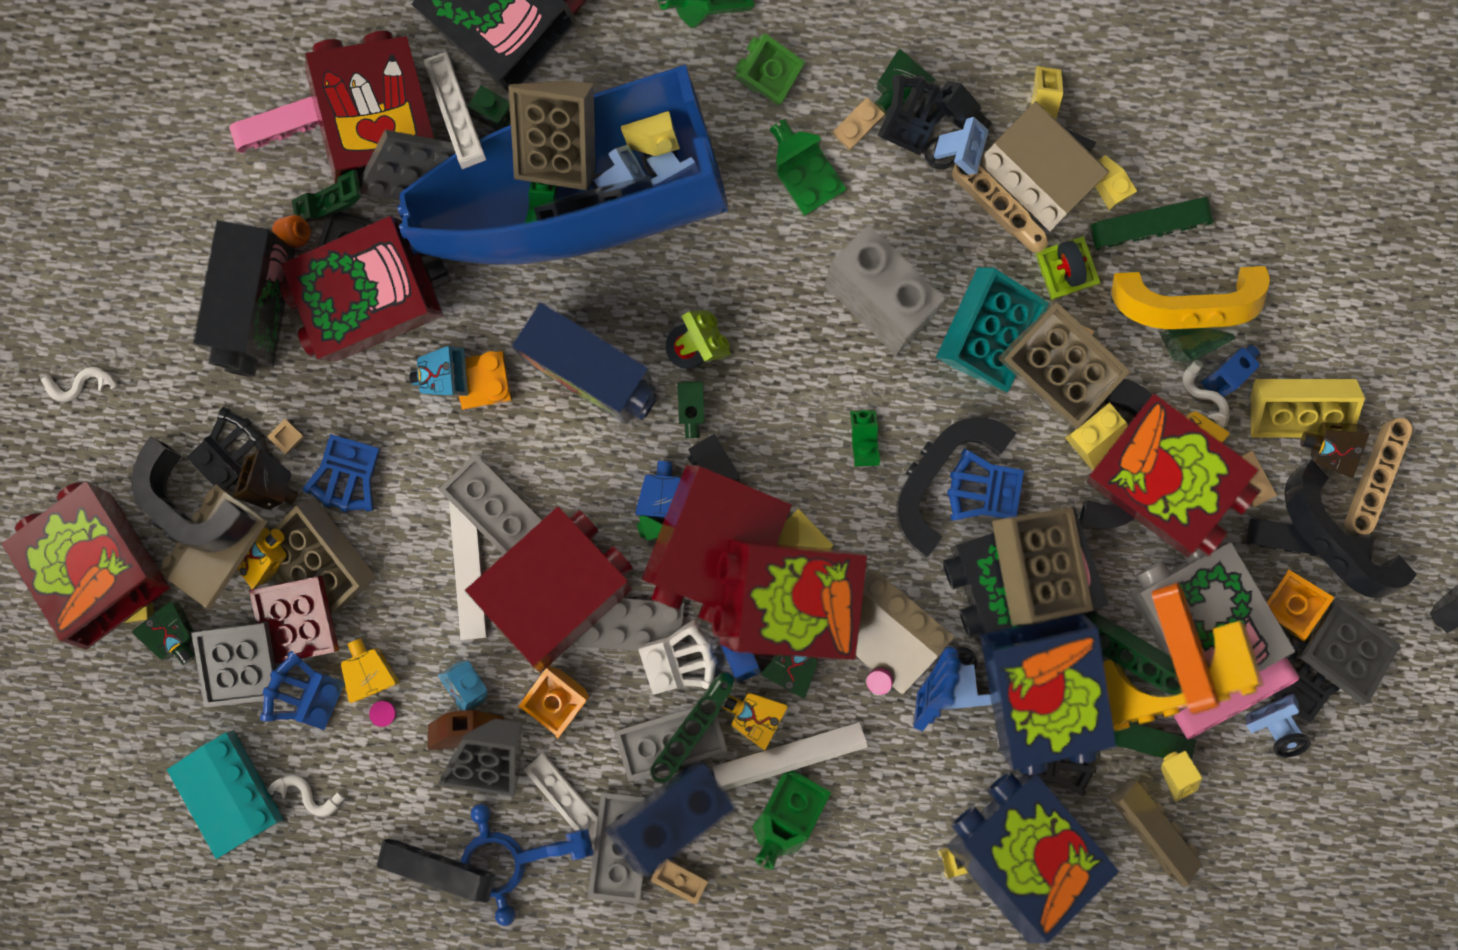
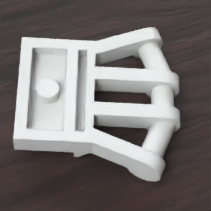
M695 620L690 621L669 637L638 645V651L653 695L675 688L680 689L683 686H697L707 689L715 679V668L718 660L711 650L713 647L712 641L707 639L698 628L699 624ZM687 635H691L696 641L680 647H673V645ZM698 651L702 652V658L681 664L678 662L677 657ZM705 668L704 677L683 676L682 674Z

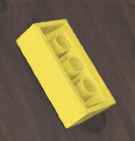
M1255 379L1250 396L1251 437L1301 438L1304 432L1317 434L1320 424L1323 422L1357 424L1365 399L1357 379Z

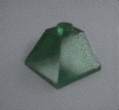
M1213 328L1167 329L1160 333L1172 360L1181 362H1192L1236 339L1232 333Z

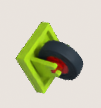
M1084 236L1035 253L1051 301L1100 284Z
M709 310L689 311L681 317L685 324L676 326L666 339L668 358L674 365L683 369H693L701 366L705 361L720 360L731 355L728 349L730 347L729 342L724 335H721L717 327L718 321Z

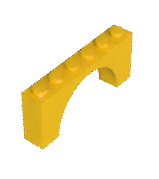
M1236 622L1213 629L1215 653L1209 670L1220 703L1231 700L1232 694L1241 692V695L1245 696L1258 692L1257 687L1264 686L1245 624ZM1112 660L1103 662L1114 731L1130 728L1129 723L1139 721V724L1155 721L1154 716L1164 714V717L1180 714L1179 709L1188 707L1183 693L1171 697L1151 696L1138 689L1127 678L1119 664Z

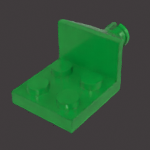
M658 0V3L666 2L659 5L662 10L676 8L678 16L691 29L696 28L708 15L751 11L755 7L753 0Z
M783 119L779 121V126L776 123L769 129L778 142L775 173L805 217L846 192L847 189L820 149V136L801 131L795 134L788 121Z
M794 770L782 773L765 808L752 826L758 843L762 845L755 858L756 863L761 866L763 860L765 861L768 856L763 868L772 870L779 856L796 853L809 839L831 792Z

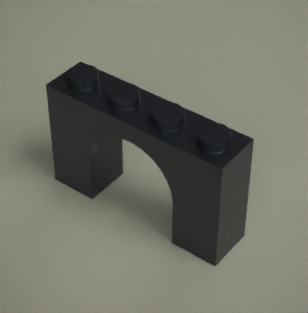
M650 176L566 194L535 207L534 211L537 221L547 220L653 188Z

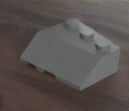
M494 719L463 735L437 785L514 796L520 775L522 723Z

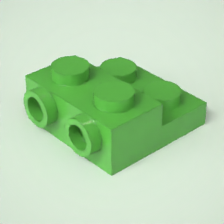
M765 33L758 38L754 37L747 46V50L750 52L746 59L742 58L735 67L737 75L734 79L753 92L758 91L775 104L780 105L805 61Z

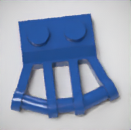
M330 434L321 465L305 484L303 491L316 497L323 503L324 507H337L345 513L364 509L366 512L374 511L371 479L374 476V469L381 449ZM330 468L333 471L327 491L324 492L317 484ZM341 472L350 474L343 499L335 496ZM358 477H361L363 479L364 499L352 500Z
M963 449L960 454L962 456L955 469L950 472L952 482L951 488L947 490V496H949L953 513L950 515L951 521L979 515L1001 519L1016 517L1024 470L992 465L974 453ZM970 462H973L987 470L989 474L988 477L964 472ZM962 480L987 484L985 495L961 491ZM960 498L984 502L983 508L962 512Z
M947 647L943 650L933 671L917 691L913 728L923 732L929 723L932 724L935 721L936 717H941V710L945 705H954L956 699L954 692L956 685L960 682L959 671L961 669V661L958 659L959 654L956 648Z
M291 650L287 654L288 658L276 670H272L270 674L271 681L268 687H264L262 692L264 694L263 712L260 713V720L293 719L324 730L345 682L313 670ZM297 664L310 677L306 682L286 673ZM281 682L304 689L300 698L277 690ZM274 699L295 705L296 708L294 711H274Z

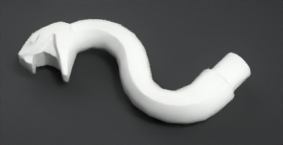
M1194 360L1183 374L1184 387L1194 398L1211 400L1217 404L1219 408L1218 413L1208 415V418L1214 419L1217 425L1224 429L1230 418L1228 402L1218 392L1200 390L1194 384L1195 378L1199 375L1203 363L1199 360Z
M88 367L80 371L75 377L72 388L67 392L62 391L50 375L41 379L48 395L59 402H67L77 398L83 389L85 380L90 377L98 379L99 391H102L106 385H110V389H115L118 386L114 376L98 367Z
M296 775L279 778L271 783L267 789L271 795L274 794V791H278L281 793L282 798L285 799L287 787L297 786L301 790L303 804L311 814L322 817L333 814L345 799L340 792H337L325 804L316 805L313 801L311 787L308 782Z

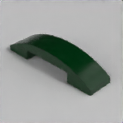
M352 170L337 177V183L317 193H305L292 199L294 215L301 216L306 222H312L337 214L354 205L361 197L357 170Z
M1129 723L1130 728L1114 731L1116 746L1165 758L1173 752L1180 754L1186 751L1192 761L1196 744L1194 739H1187L1183 736L1134 723Z

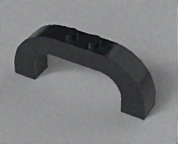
M1123 379L1106 398L1105 404L1110 402L1112 406L1123 408L1135 418L1152 397V394L1138 383ZM1087 500L1082 504L1079 521L1083 528L1106 530L1125 525L1135 518L1116 504H1102Z
M975 417L952 424L933 443L929 441L920 452L923 455L922 459L918 464L913 462L905 474L909 477L901 487L896 503V519L900 532L906 542L916 552L925 558L929 557L943 537L924 522L920 513V499L954 449L960 444L975 442L984 445L999 456L1015 436V431L996 420Z
M150 436L137 456L132 473L134 499L139 508L151 518L149 522L156 528L164 530V536L172 542H180L203 552L222 551L240 541L257 520L242 507L224 500L210 519L200 524L193 521L169 499L167 494L168 477L182 456L168 444Z
M1312 459L1297 468L1289 476L1285 485L1284 495L1287 511L1294 526L1346 585L1366 597L1383 598L1413 581L1417 573L1400 555L1381 566L1373 563L1328 515L1322 504L1321 489L1329 477Z

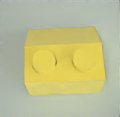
M1109 402L1065 438L1093 471L1128 425Z

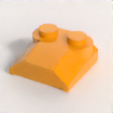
M489 351L482 355L465 358L468 396H459L462 410L512 401L503 351Z
M1288 569L1266 603L1280 626L1288 630L1291 635L1305 641L1327 611L1334 597Z
M548 666L518 707L526 711L555 734V737L559 738L580 709L586 704L589 696L584 687L561 669Z

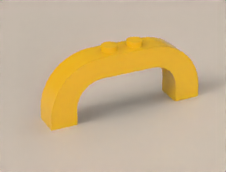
M1266 266L1240 267L1236 292L1228 294L1164 296L1149 290L1144 285L1140 272L1114 273L1111 293L1115 305L1125 316L1149 327L1159 329L1228 327L1246 323L1259 315L1265 304L1270 277Z

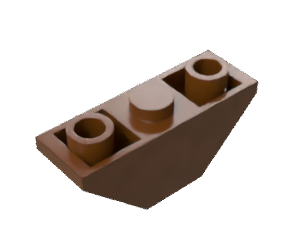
M477 710L447 712L428 724L427 749L457 748L463 735L494 719L505 720V718Z

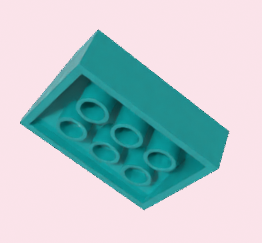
M977 267L936 358L956 370L1008 393L1016 375L998 358L1020 334L1046 311L1049 302L996 268Z
M234 730L223 733L167 769L169 776L215 859L284 820Z

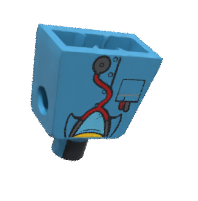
M447 346L418 357V370L411 371L409 379L412 385H419L421 394L468 396L464 348Z
M468 660L459 661L437 675L460 711L474 710L486 702L487 688Z

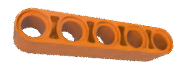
M1177 582L1153 590V602L1192 715L1219 708L1218 694L1180 584Z

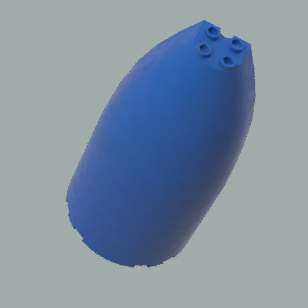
M686 64L594 94L596 174L604 173L614 166L608 153L615 148L627 145L621 126L669 111L680 147V149L675 150L678 161L681 163L692 157L700 172L699 174L582 211L547 220L525 223L529 210L528 191L531 181L514 179L511 125L479 140L486 158L485 161L462 169L455 153L399 193L400 205L397 207L402 219L399 227L403 238H408L413 254H424L453 261L486 265H524L573 258L604 251L729 212L719 166ZM631 149L646 176H650L653 179L654 177L649 175L644 168V153ZM646 162L647 168H648L651 172L655 173V172L653 171V169L651 168V166L649 165V163ZM557 186L556 198L584 190Z

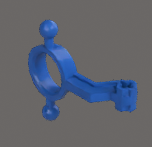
M477 804L472 808L470 814L472 821L478 824L480 835L475 837L465 848L461 862L470 865L473 852L485 843L496 842L504 845L511 851L515 860L514 874L506 884L492 888L490 896L495 897L497 902L496 922L501 926H508L514 922L515 912L513 908L508 906L505 894L511 892L521 881L525 871V863L567 854L571 855L572 860H579L594 855L588 828L567 833V841H559L522 851L520 845L511 836L501 832H490L488 820L491 817V811L487 805Z

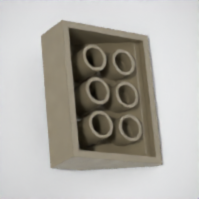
M565 80L510 85L509 102L514 179L587 190L596 175L594 84Z
M1037 101L988 149L980 161V164L1049 231L1054 229L1109 172Z
M1057 302L1051 305L1020 334L998 358L1068 425L1074 428H1079L1131 372Z
M217 484L212 490L207 492L204 503L199 511L192 515L191 519L200 524L210 519L224 500L242 507L257 521L240 541L222 551L203 552L178 542L175 544L176 546L171 554L164 558L160 572L167 580L209 610H211L268 522L248 503L233 498L234 494Z
M315 498L296 505L274 528L283 533L284 541L280 545L286 552V558L274 574V578L280 584L322 575L331 616L359 595L377 578Z
M1073 507L992 521L1012 625L1033 623L1093 610Z
M873 570L864 580L856 656L872 670L875 668L888 670L893 677L892 687L903 695L955 636L880 573Z

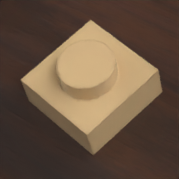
M284 419L267 436L286 455L305 438L287 419Z

